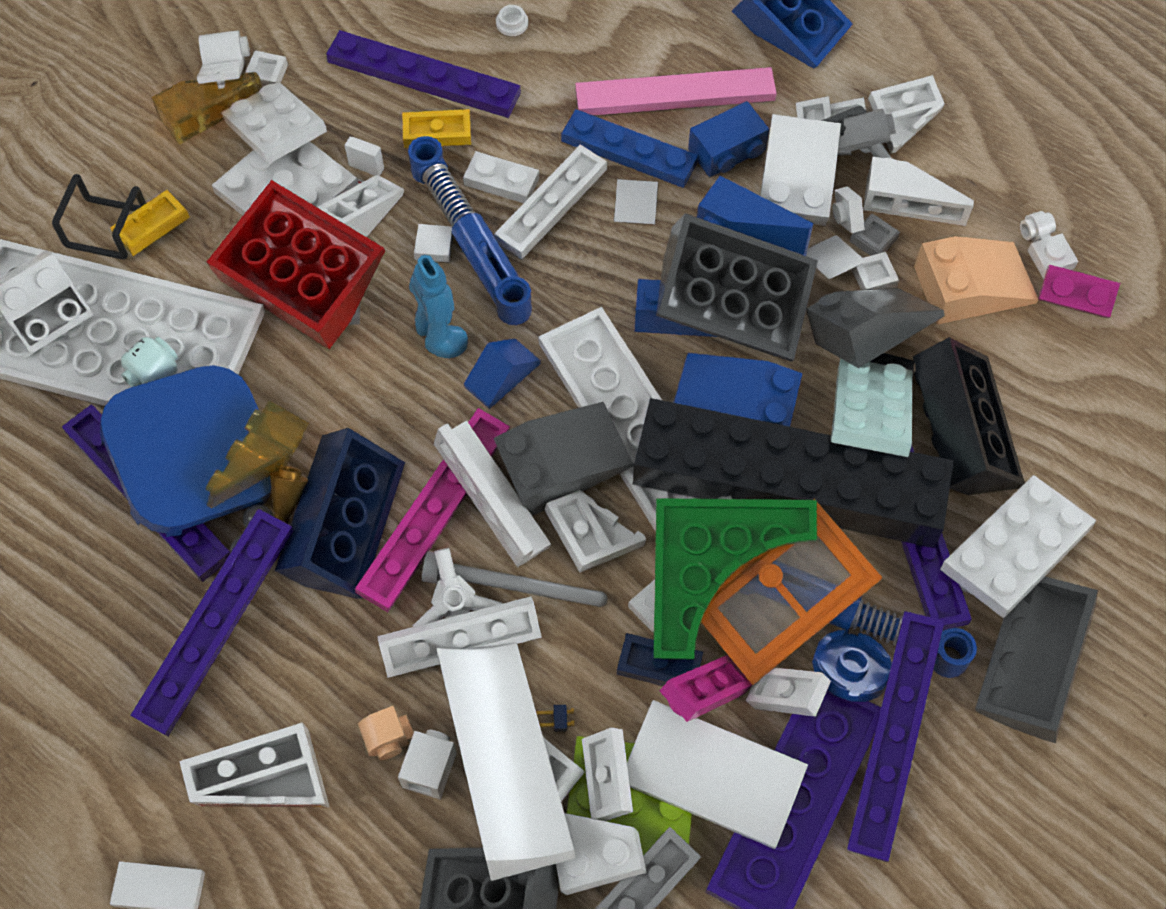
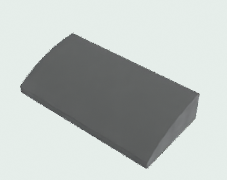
M1044 577L1003 619L975 711L1020 732L1056 743L1096 607L1098 590Z

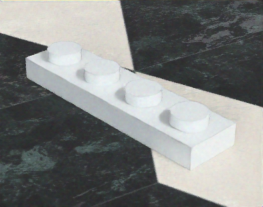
M579 145L497 230L494 237L499 245L522 260L607 170V161Z
M530 596L377 637L387 677L389 678L439 665L440 662L436 648L481 649L512 643L519 644L541 638V632L534 602Z

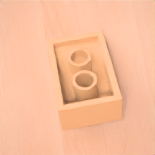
M954 236L925 242L920 247L914 268L928 303L944 310L945 316L936 321L937 325L1037 304L1039 300L1014 242Z

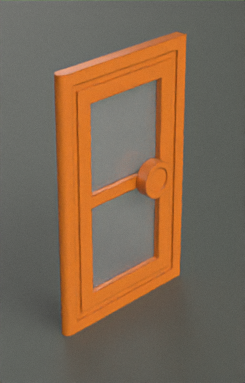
M817 502V541L781 546L769 550L742 565L723 583L714 595L701 623L750 683L754 685L883 578Z

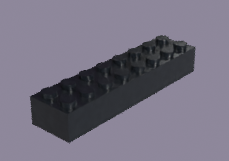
M650 398L634 462L632 484L699 499H718L721 496L728 497L730 495L732 499H815L841 529L934 548L944 530L954 460L910 452L909 456L905 457L832 443L831 435Z

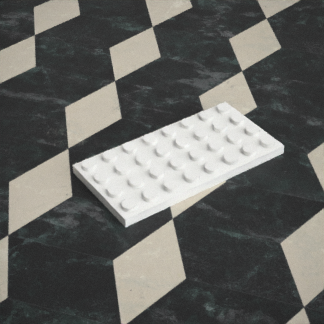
M0 239V278L45 250ZM51 252L94 315L33 354H30L0 314V379L105 406L114 395L131 388L121 376L126 371L122 366L121 357L143 337H150L152 339L160 337L175 351L178 359L175 361L177 364L176 374L198 367L216 365L228 368L239 375L264 317L265 309L263 304Z

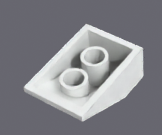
M772 114L760 196L815 225L825 226L830 214L841 123Z

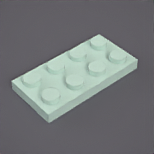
M840 358L837 371L831 442L908 457L912 445L913 370H908L898 364L882 365L871 362L857 368Z

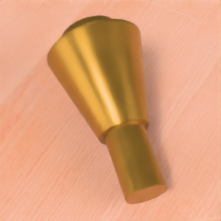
M280 466L278 471L270 473L273 512H275V518L289 524L290 515L295 510L308 482V478L301 475L302 470Z

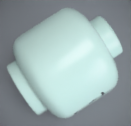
M143 337L121 357L122 366L126 370L121 376L131 387L174 375L177 372L175 361L178 359V356L160 337L155 339Z

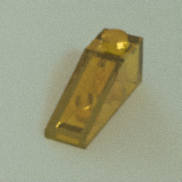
M256 72L241 73L239 79L225 80V87L220 89L217 86V81L198 84L197 79L180 81L151 97L159 119L177 143L181 144L223 121L224 118L221 112L230 108L236 101L247 99L258 93L262 88L259 75Z

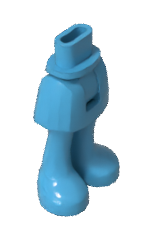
M422 255L418 259V264L415 266L409 284V290L414 294L418 303L414 320L416 331L420 336H426L425 348L430 353L442 358H454L461 355L467 349V333L459 326L448 325L453 316L452 312L455 310L452 290L447 284L445 273L440 265L431 256Z

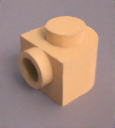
M394 706L375 712L358 723L369 756H378L379 760H387L399 755L402 752L401 747L409 745V739L414 734L407 714L399 716Z

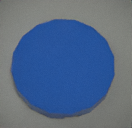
M837 630L826 634L819 641L815 649L812 664L814 672H822L831 681L827 690L835 696L855 702H867L878 698L886 690L892 665L891 658L884 647L869 635L860 632L858 636L848 634L849 630Z

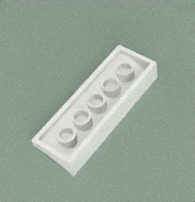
M517 643L481 649L436 648L491 881L575 859L573 843Z

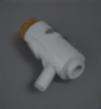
M858 105L821 120L841 123L837 156L852 155L851 151L860 149L864 153L871 152L874 157L891 158L882 144L890 142V135L895 134L896 130L892 113L885 115L883 108L867 112L862 106Z

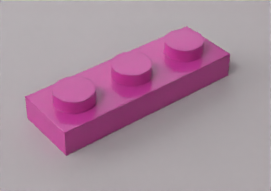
M725 655L668 680L659 691L668 700L670 708L677 715L682 716L686 722H689L744 695L752 687V684L730 657Z

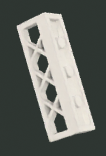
M465 421L453 429L447 423L438 428L434 441L435 447L517 568L548 549L551 543L528 509L523 505L519 496L469 423Z

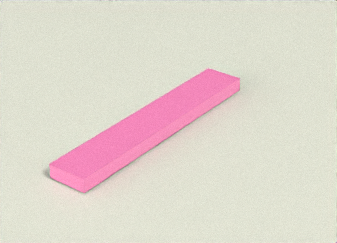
M772 67L575 83L578 110L590 115L741 104L746 101L749 103L775 101L777 94Z

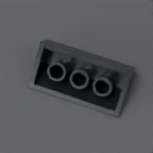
M950 337L914 355L913 360L916 368L914 376L916 382L921 387L925 401L923 403V410L930 420L932 427V444L940 458L954 460L950 489L966 495L1020 489L1025 482L988 356Z

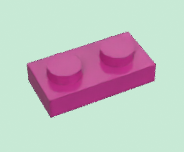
M1048 265L1038 299L1077 311L1110 318L1120 283Z

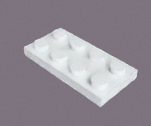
M1033 475L944 561L940 570L1002 618H1005L1092 529L1096 520Z

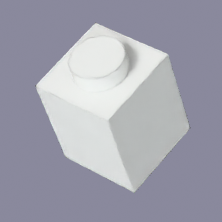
M427 730L426 734L414 731L398 776L402 788L441 800L456 756L454 742L449 741V736L435 730Z

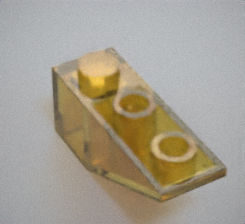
M268 401L262 412L255 409L245 426L249 433L243 442L238 439L235 440L225 457L226 460L230 461L224 472L217 469L206 486L205 490L210 492L207 506L213 508L269 477L270 473L278 471L280 466H286L303 440L309 423L271 401Z

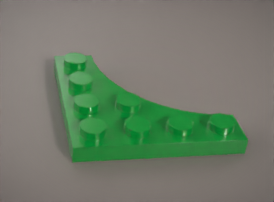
M656 498L653 658L695 660L696 641L704 613L719 588L735 571L753 558L769 550L795 543L817 541V500Z

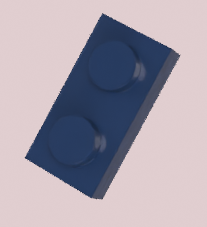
M626 633L616 675L664 686L668 680L700 667L703 651L695 650V660L654 659L653 639Z

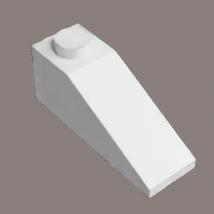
M872 158L867 176L863 210L966 226L974 200L909 162L892 158Z
M375 175L317 208L367 237L403 196L404 189L379 175Z

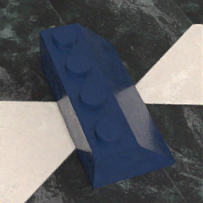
M350 428L322 435L307 477L308 482L300 497L290 525L294 531L281 551L275 571L304 587L356 599L362 598L355 593V588L375 559L405 462Z

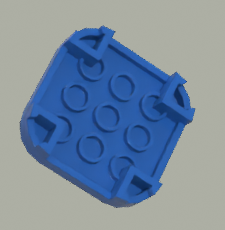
M216 365L203 366L134 386L114 395L103 409L100 421L101 443L107 449L130 505V514L137 525L142 524L151 531L165 533L166 537L182 534L183 529L255 504L263 505L272 494L270 473L279 470L281 466L279 455L250 388L243 378L232 370Z

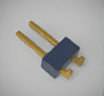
M554 705L553 711H536L537 715H554V723H539L540 727H554L555 732L567 731V726H574V721L567 722V714H574V708L567 710L566 705Z

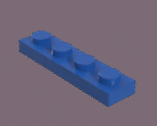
M575 109L561 133V142L574 147L582 145L600 157L682 188L688 182L698 161L697 154Z

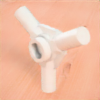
M439 549L434 551L441 580H438L431 601L433 606L412 626L415 627L438 621L443 617L450 618L469 613L470 610L476 611L500 605L502 602L475 595V590L460 575L456 576L450 549Z

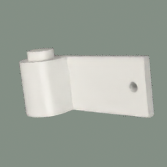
M239 30L199 35V48L203 65L197 75L198 84L217 81V86L220 89L225 87V80L239 79L245 64V57L250 56L247 36L241 37Z

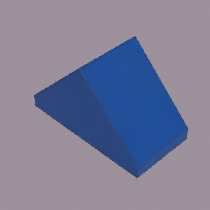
M517 339L489 342L465 380L464 387L490 409L541 364V360Z

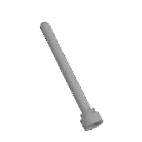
M428 551L425 557L422 581L437 584V581L441 580L435 554L431 551ZM453 564L456 576L460 575L466 582L597 607L604 606L608 600L607 595L601 591Z

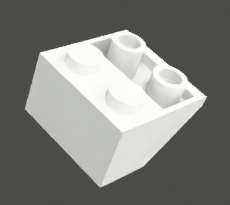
M47 250L0 278V314L30 354H33L94 315L53 253Z

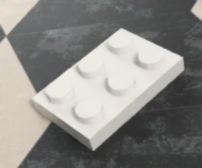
M279 81L262 87L258 93L247 99L236 101L230 108L221 112L226 124L268 164L327 132L324 121Z

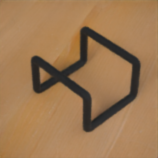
M74 174L53 217L52 225L60 241L67 248L117 259H127L128 253L120 238V232L129 212L137 210L146 204V201L138 186H134L131 189L126 203L91 196L81 176ZM76 185L86 201L122 209L112 232L113 240L119 252L70 242L60 225V220ZM135 198H137L139 205L133 204Z

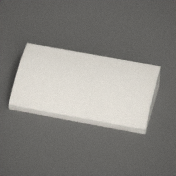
M654 700L650 705L627 762L630 788L773 849L777 847L808 764L698 718L686 722L682 716L677 715L669 706Z

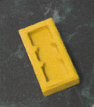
M165 190L127 216L120 232V238L125 248L134 256L189 219L190 216L183 205L168 190ZM113 225L112 227H110V229H111L112 232H113V230H114V228H115V225Z

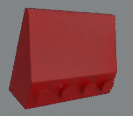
M271 180L206 262L221 282L253 302L263 304L264 309L330 349L351 322L385 253V249Z

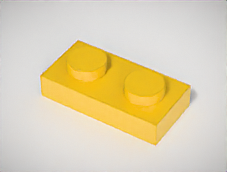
M470 109L402 112L404 148H409L413 140L422 136H430L437 139L441 146L471 145Z

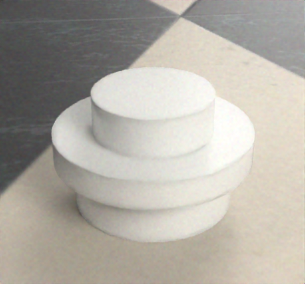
M507 5L497 15L496 26L504 35L517 36L526 31L528 17L521 7Z

